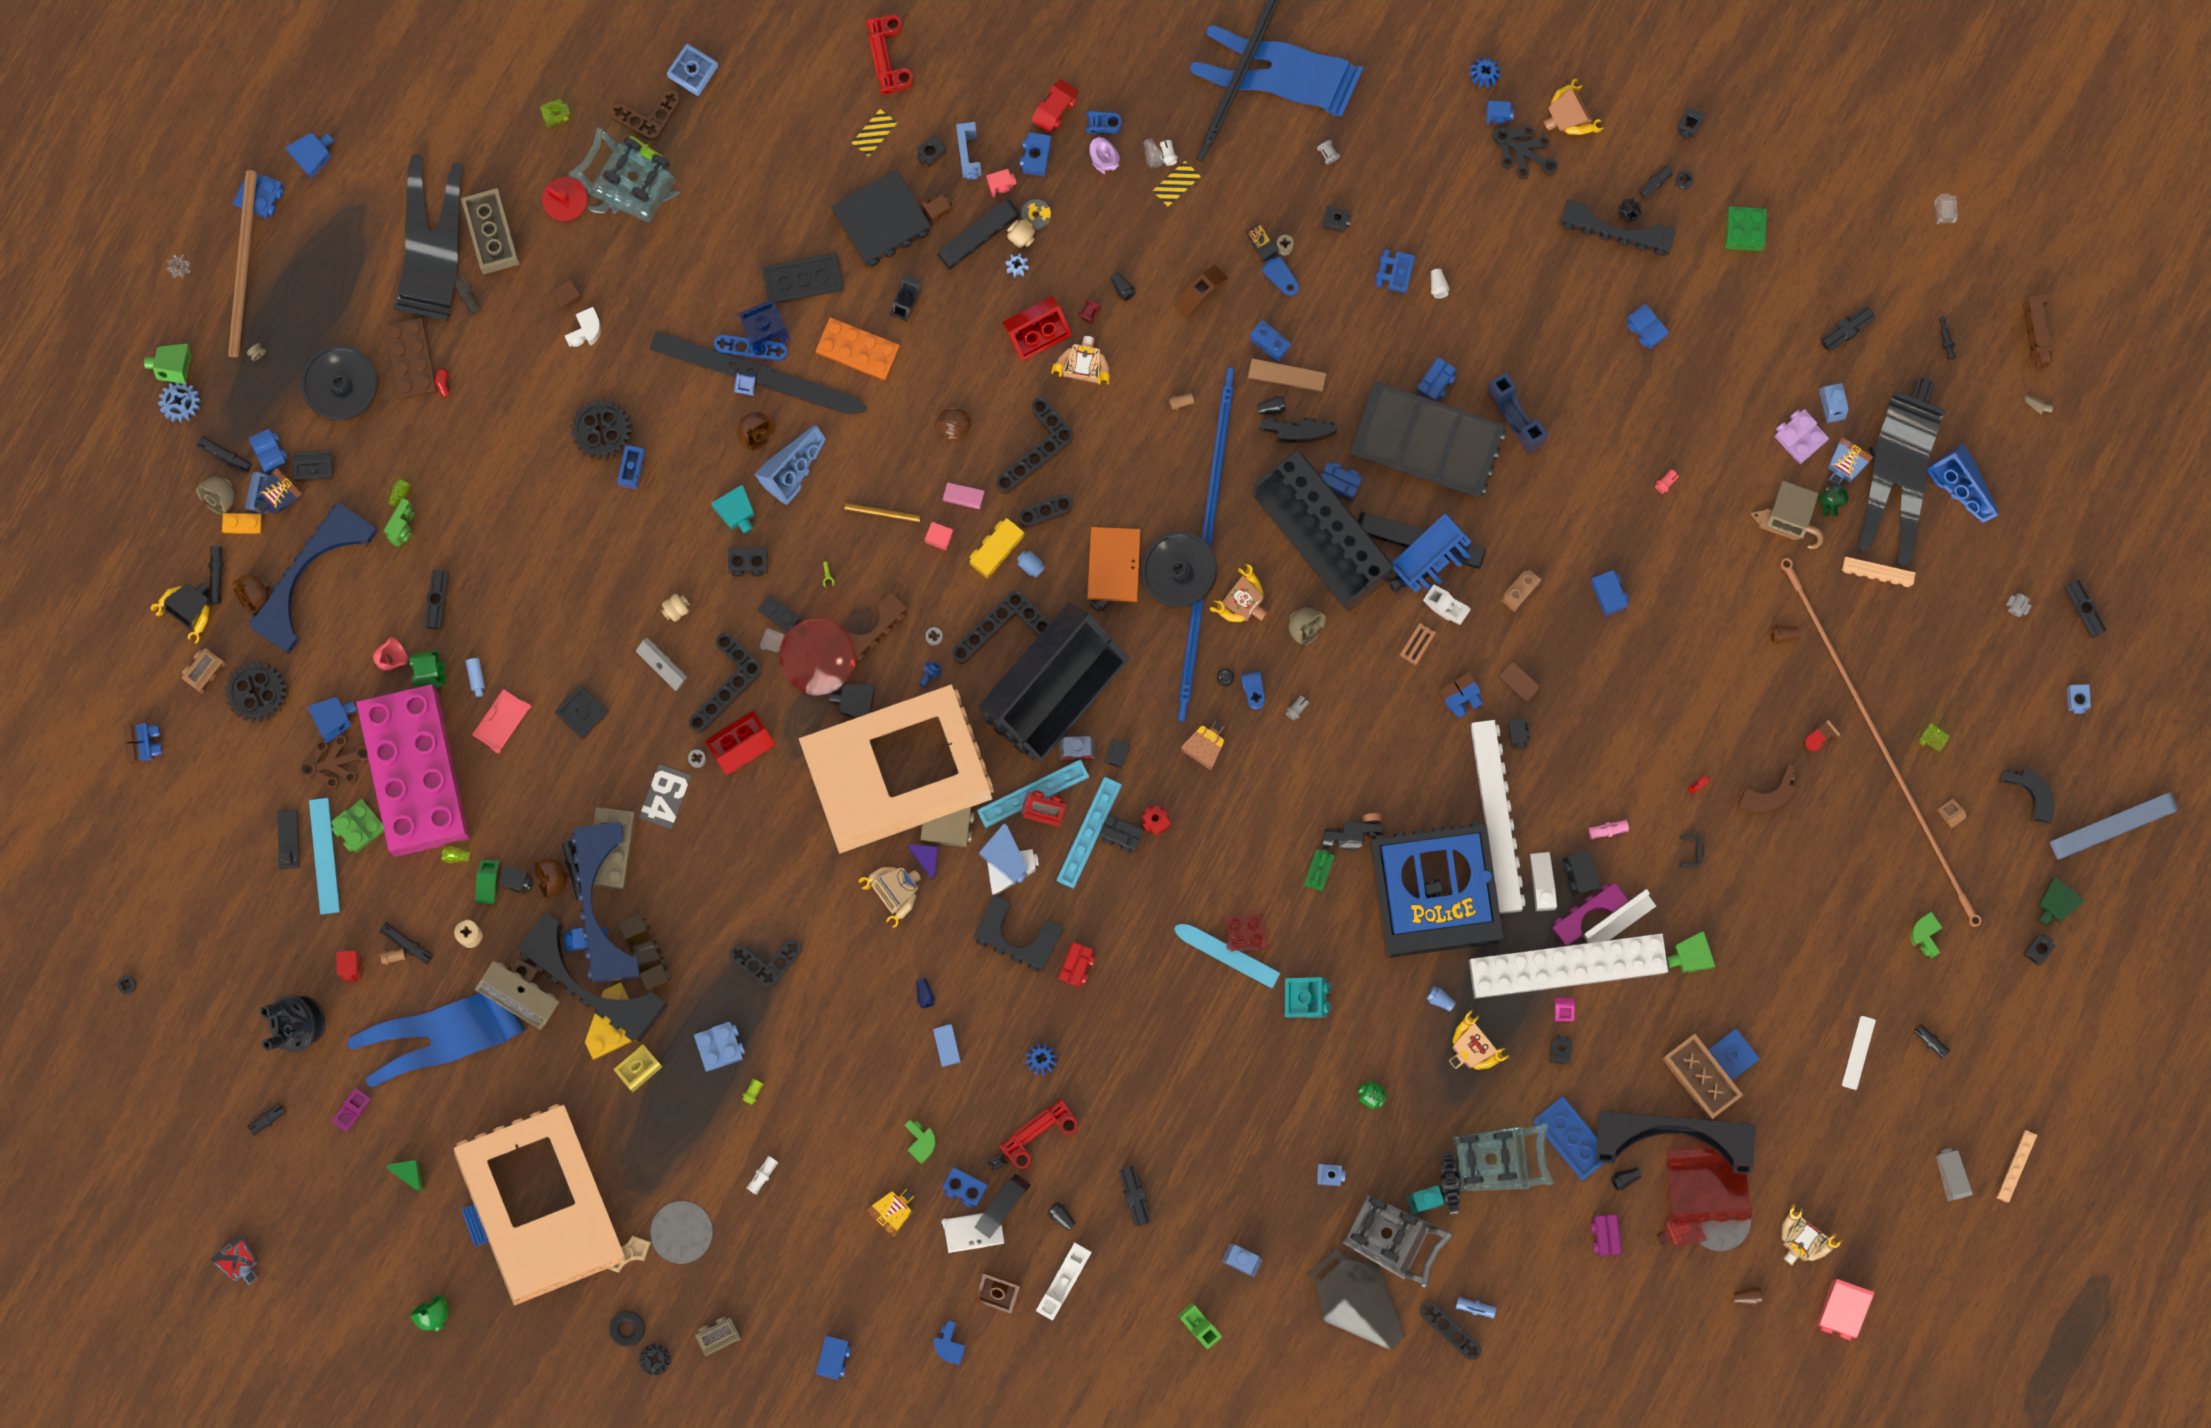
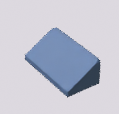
M261 472L252 473L245 505L246 510L256 511L254 506L260 502L256 497L257 492L270 475Z
M952 1024L933 1029L942 1067L961 1063Z

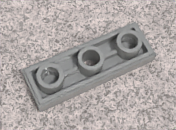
M645 638L636 652L677 691L687 676L654 643Z

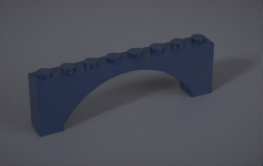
M341 503L332 506L326 521L323 520L318 525V532L314 537L311 536L306 542L307 547L303 552L300 551L294 559L296 561L294 565L286 569L283 574V580L280 583H276L272 589V595L259 613H255L249 621L251 623L249 627L288 655L300 641L293 628L291 603L294 588L303 571L316 558L333 549L364 544L368 547L379 532L374 526Z
M617 822L574 828L575 833H571L572 844L576 845L577 852H574L575 864L579 865L576 878L577 883H581V891H578L579 902H583L584 910H581V919L586 923V929H583L584 941L588 940V948H585L586 960L590 959L591 967H587L588 978L592 979L593 983L640 977L638 957H631L622 952L606 938L596 921L592 905L593 886L601 865L619 844H624L622 824Z

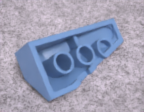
M817 425L812 426L766 461L755 473V476L768 492L787 505L802 487L800 484L804 476L808 475L810 471L808 468L812 460L816 459L826 438Z

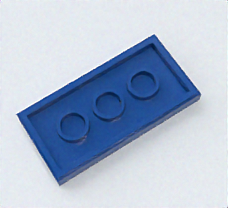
M1563 1096L1533 1120L1535 1125L1582 1181L1604 1164L1603 1162H1595L1596 1135Z

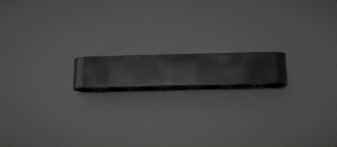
M1360 512L1358 522L1370 537L1405 548L1412 545L1426 532L1423 529L1365 512ZM1469 544L1467 547L1463 545L1471 555L1468 559L1456 547L1451 550L1461 560L1462 565L1481 569L1486 549L1473 544ZM1447 554L1444 555L1449 561H1452Z

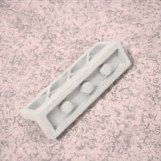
M1648 890L1643 891L1585 933L1583 938L1586 942L1609 941L1655 908L1656 905L1649 897L1650 893Z

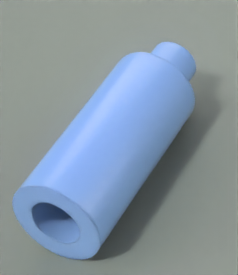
M479 658L466 660L471 691H475L476 697H482V690L485 689L480 660Z

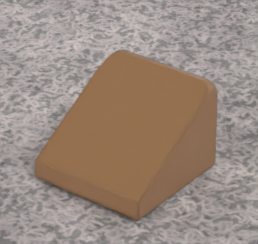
M1953 798L1937 809L1951 828L1966 818L1964 809Z

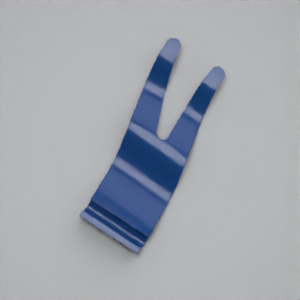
M1214 25L1207 28V35L1243 55L1249 42L1248 39L1239 37ZM1261 41L1254 59L1270 61L1271 67L1269 69L1247 71L1239 90L1270 92L1291 101L1322 107L1328 113L1342 117L1363 71V67H1356L1345 59L1317 54L1292 44ZM1198 62L1192 63L1190 71L1193 74L1226 88L1235 72Z
M479 993L425 1014L380 1023L349 1038L347 1044L349 1048L357 1049L377 1042L398 1038L428 1037L431 1040V1045L407 1053L368 1076L366 1083L370 1087H375L405 1072L453 1062L481 1050L511 1040L512 1037L526 1031L517 1015Z

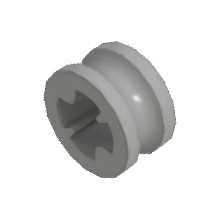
M936 627L929 628L926 632L927 642L932 646L939 645L943 640L942 631ZM931 632L940 635L939 638L937 637V641L929 638V635H932Z
M693 750L689 753L688 761L693 767L700 768L705 764L706 756L701 750ZM693 755H702V758H700L702 761L700 763L697 761L693 763Z

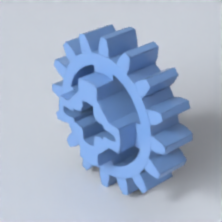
M169 383V389L163 388L165 394H159V397L163 400L158 402L159 406H162L160 411L166 413L165 417L167 419L171 417L174 423L177 419L180 423H183V418L190 421V415L196 416L194 410H200V407L196 405V403L201 402L199 398H196L199 393L194 391L192 385L188 387L187 383L182 385L176 383V386ZM179 390H182V391H186V392L182 394V393H179L178 391H179ZM178 399H181V405H178ZM174 411H180L181 414H176V413H173V412H174Z

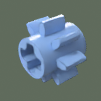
M1020 253L1016 257L1011 255V261H1006V265L1010 266L1007 269V273L1012 272L1014 278L1017 275L1023 277V271L1029 270V266L1024 265L1028 262V259H1022ZM1020 263L1018 269H1015L1014 265Z

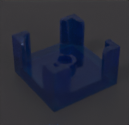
M773 299L738 313L755 354L763 352L762 343L779 336L782 343L790 340L785 324Z

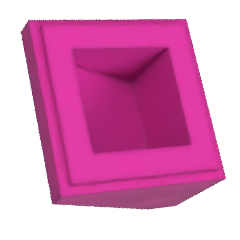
M1555 998V1021L1574 1022V998Z

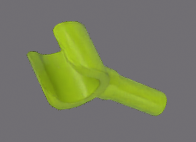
M823 562L825 571L823 585L826 587L825 582L827 579H830L834 586L835 582L831 578L828 562Z

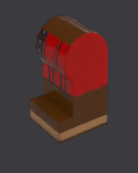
M1828 720L1804 740L1803 747L1807 752L1814 753L1820 749L1826 739L1830 737L1834 741L1841 733Z

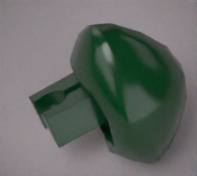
M1831 485L1819 494L1817 500L1823 505V516H1829L1830 510L1832 512L1831 516H1838V506L1844 507L1848 504V493L1841 485Z

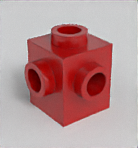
M1158 805L1154 808L1150 806L1143 811V822L1141 824L1147 832L1151 831L1155 837L1171 826L1170 821L1167 819L1169 814L1163 807L1160 809ZM1157 818L1158 821L1154 822L1152 819Z

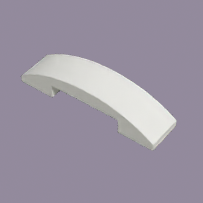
M1077 1243L1073 1244L1064 1263L1036 1310L1037 1312L1054 1320L1092 1253L1091 1251Z

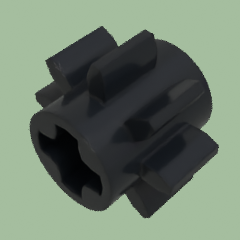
M1634 198L1624 199L1621 205H1618L1620 218L1625 217L1626 222L1636 221L1639 215H1642L1641 204L1639 201L1635 203Z

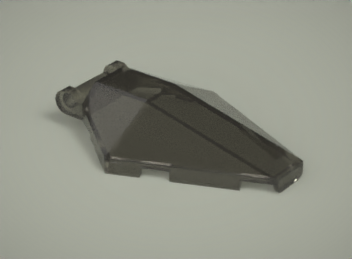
M1333 1247L1330 1250L1331 1253L1312 1271L1309 1270L1306 1273L1317 1286L1322 1321L1392 1350L1405 1337L1379 1266L1345 1258ZM1337 1258L1340 1263L1320 1280L1317 1276Z

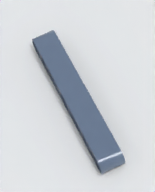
M2170 792L2049 843L2057 860L2167 816L2179 809Z

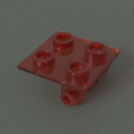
M1261 915L1224 916L1229 942L1226 944L1227 950L1234 952V950L1251 951L1252 949H1258L1261 951L1262 949H1268Z

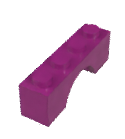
M1607 883L1600 889L1601 893L1596 897L1592 894L1584 900L1586 904L1582 907L1575 906L1569 911L1570 915L1564 919L1561 916L1553 922L1555 926L1551 930L1564 947L1569 946L1582 936L1581 921L1585 914L1593 910H1603L1613 914L1629 902L1616 883L1612 885Z

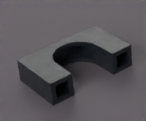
M993 895L973 936L976 939L975 943L985 948L987 945L994 948L993 951L1002 956L1005 953L1011 956L1010 959L1018 964L1024 962L1028 964L1029 969L1035 972L1039 970L1044 971L1063 932V927L1045 920L1036 940L1031 945L1023 948L1013 947L1001 935V926L1011 907V903Z

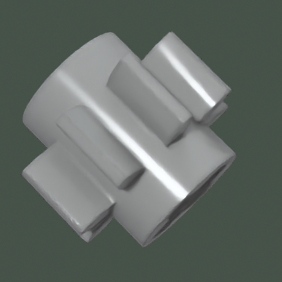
M2019 593L2016 596L2012 595L2006 604L2010 606L2008 611L2017 617H2021L2022 614H2028L2032 606L2028 604L2030 599Z

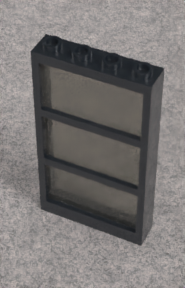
M1374 381L1349 454L1480 498L1481 495L1486 493L1488 485L1485 482L1487 476L1491 477L1494 466H1491L1493 458H1498L1500 448L1497 447L1499 441L1504 440L1506 430H1504L1505 425Z

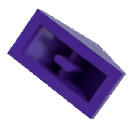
M910 844L908 849L933 879L936 874L938 847Z

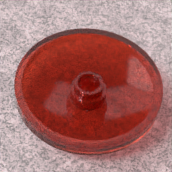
M813 618L796 624L786 634L781 645L780 663L785 677L795 688L807 694L824 695L838 690L848 681L855 666V648L849 634L840 625L828 619Z

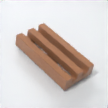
M1419 623L1400 656L1416 666L1436 632ZM1420 629L1423 630V633L1421 634L1417 643L1413 647L1410 654L1407 656V650L1411 646ZM1428 633L1430 636L1416 659H1412V656Z

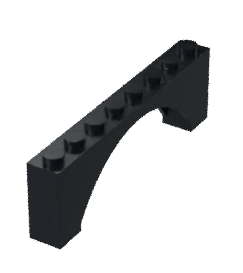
M544 912L516 948L521 952L519 956L527 962L532 960L536 963L534 967L541 973L545 971L551 975L549 979L557 985L560 982L565 985L564 990L570 995L574 996V994H577L580 997L579 1001L587 1008L590 1005L596 1009L594 1013L603 1019L606 1016L610 1019L609 1024L616 1030L623 1029L626 1032L624 1036L632 1042L635 1039L641 1042L669 1005L651 991L647 995L638 998L613 1000L595 996L582 989L571 977L563 960L560 937L561 929L564 926Z
M1611 1111L1599 1112L1595 1162L1615 1163V1159L1624 1150L1638 1141L1656 1135L1676 1134L1697 1139L1712 1147L1729 1163L1733 1173L1752 1175L1755 1124L1748 1122L1711 1121L1709 1119L1696 1120L1688 1117H1659L1650 1114L1634 1115L1632 1113L1622 1114Z

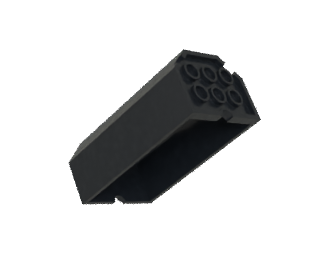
M1068 601L979 704V711L984 716L982 719L990 726L993 724V730L1001 737L1004 736L1009 742H1013L1015 744L1014 748L1021 754L1024 753L1032 761L1035 758L1042 762L1131 658L1106 634L1107 632L1089 613Z

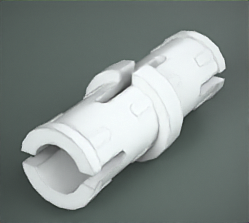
M768 1156L760 1169L756 1170V1175L746 1188L757 1195L765 1181L770 1179L769 1176L778 1162Z

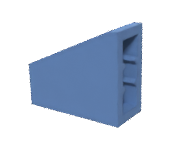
M1003 824L979 852V855L1012 883H1021L1028 875L1026 873L1027 866L1007 825Z

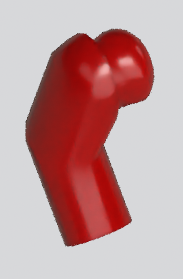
M443 368L437 371L434 379L441 397L450 394L446 385L449 374Z

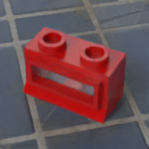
M1033 790V792L1027 791L1020 813L1024 818L1060 827L1066 804L1062 800L1063 798L1051 795V797L1044 796L1043 792Z

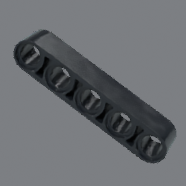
M1009 199L1004 200L944 246L937 253L938 258L948 270L952 269L1015 221L1021 213Z

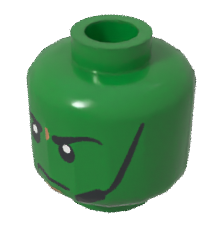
M1373 1080L1368 1081L1366 1084L1363 1082L1357 1090L1359 1101L1370 1109L1380 1108L1387 1098L1385 1088Z

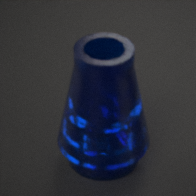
M927 979L917 980V1004L920 1005V1008L934 1006L936 998Z

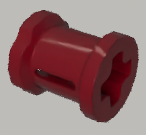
M1087 299V304L1083 311L1079 312L1078 317L1092 324V319L1102 307L1096 302Z

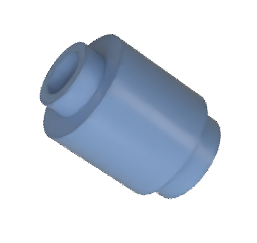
M1030 550L1028 552L1023 551L1017 558L1019 561L1017 565L1029 576L1037 578L1045 569L1043 562Z

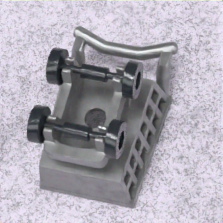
M1367 1195L1343 1244L1402 1279L1407 1278L1420 1283L1422 1288H1427L1431 1267L1440 1249L1453 1237V1233L1451 1231L1445 1232L1438 1227L1432 1226L1427 1221ZM1384 1228H1390L1393 1234L1391 1238L1385 1239L1382 1237L1381 1231ZM1431 1233L1441 1236L1433 1245L1423 1265L1422 1277L1409 1271L1427 1234Z

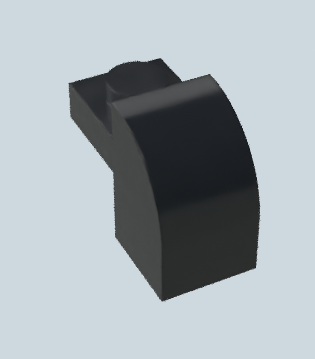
M907 275L903 276L899 292L892 304L891 316L906 322L909 320L918 301L922 281Z

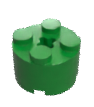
M439 650L416 653L414 656L409 657L410 665L414 670V675H412L413 686L422 687L432 684L435 689L445 687L443 682H446L444 661H439L438 656H442Z

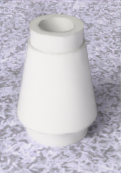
M1442 269L1432 270L1431 294L1434 295V298L1448 296L1450 288L1442 273Z

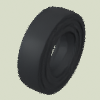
M623 1311L615 1315L609 1326V1333L613 1341L625 1347L637 1344L645 1332L643 1320L639 1315L631 1311ZM625 1321L632 1322L635 1328L634 1333L628 1337L623 1336L619 1331L620 1325Z

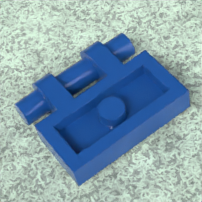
M1383 250V254L1379 259V271L1375 275V286L1382 288L1383 282L1387 281L1389 282V290L1406 293L1415 256L1397 252L1394 259L1390 258L1391 251ZM1388 265L1393 266L1391 275L1386 274Z

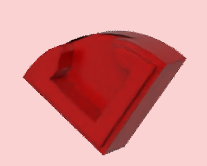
M1704 776L1696 783L1690 785L1688 790L1693 794L1706 786L1710 781Z

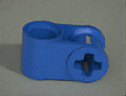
M1087 112V133L1117 134L1121 131L1122 121L1117 113ZM1116 120L1118 124L1112 127L1108 125L1109 122Z
M1260 671L1242 674L1241 680L1249 706L1252 709L1262 708L1265 703ZM1253 696L1260 698L1258 703H1255Z

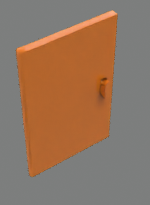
M1091 527L1088 600L1137 602L1140 529Z

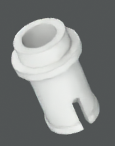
M1166 140L1168 148H1166L1164 141L1161 142L1160 146L1164 156L1163 162L1167 166L1177 163L1178 157L1174 153L1172 141Z

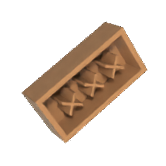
M1696 1034L1662 1058L1709 1120H1712L1743 1096Z

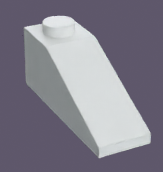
M1550 852L1530 854L1536 911L1555 910L1557 903Z

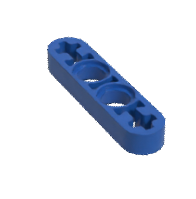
M728 335L717 336L714 341L716 351L728 355L771 361H783L788 355L786 346L778 342ZM722 340H725L726 344L731 345V341H734L733 350H730V346H724V348L721 349L718 343H721ZM740 342H744L747 345L746 350L743 352L736 349L737 344ZM756 346H765V352L757 354L755 352ZM768 346H772L771 350L777 351L778 348H781L784 354L782 353L778 357L775 352H770L771 356H768Z

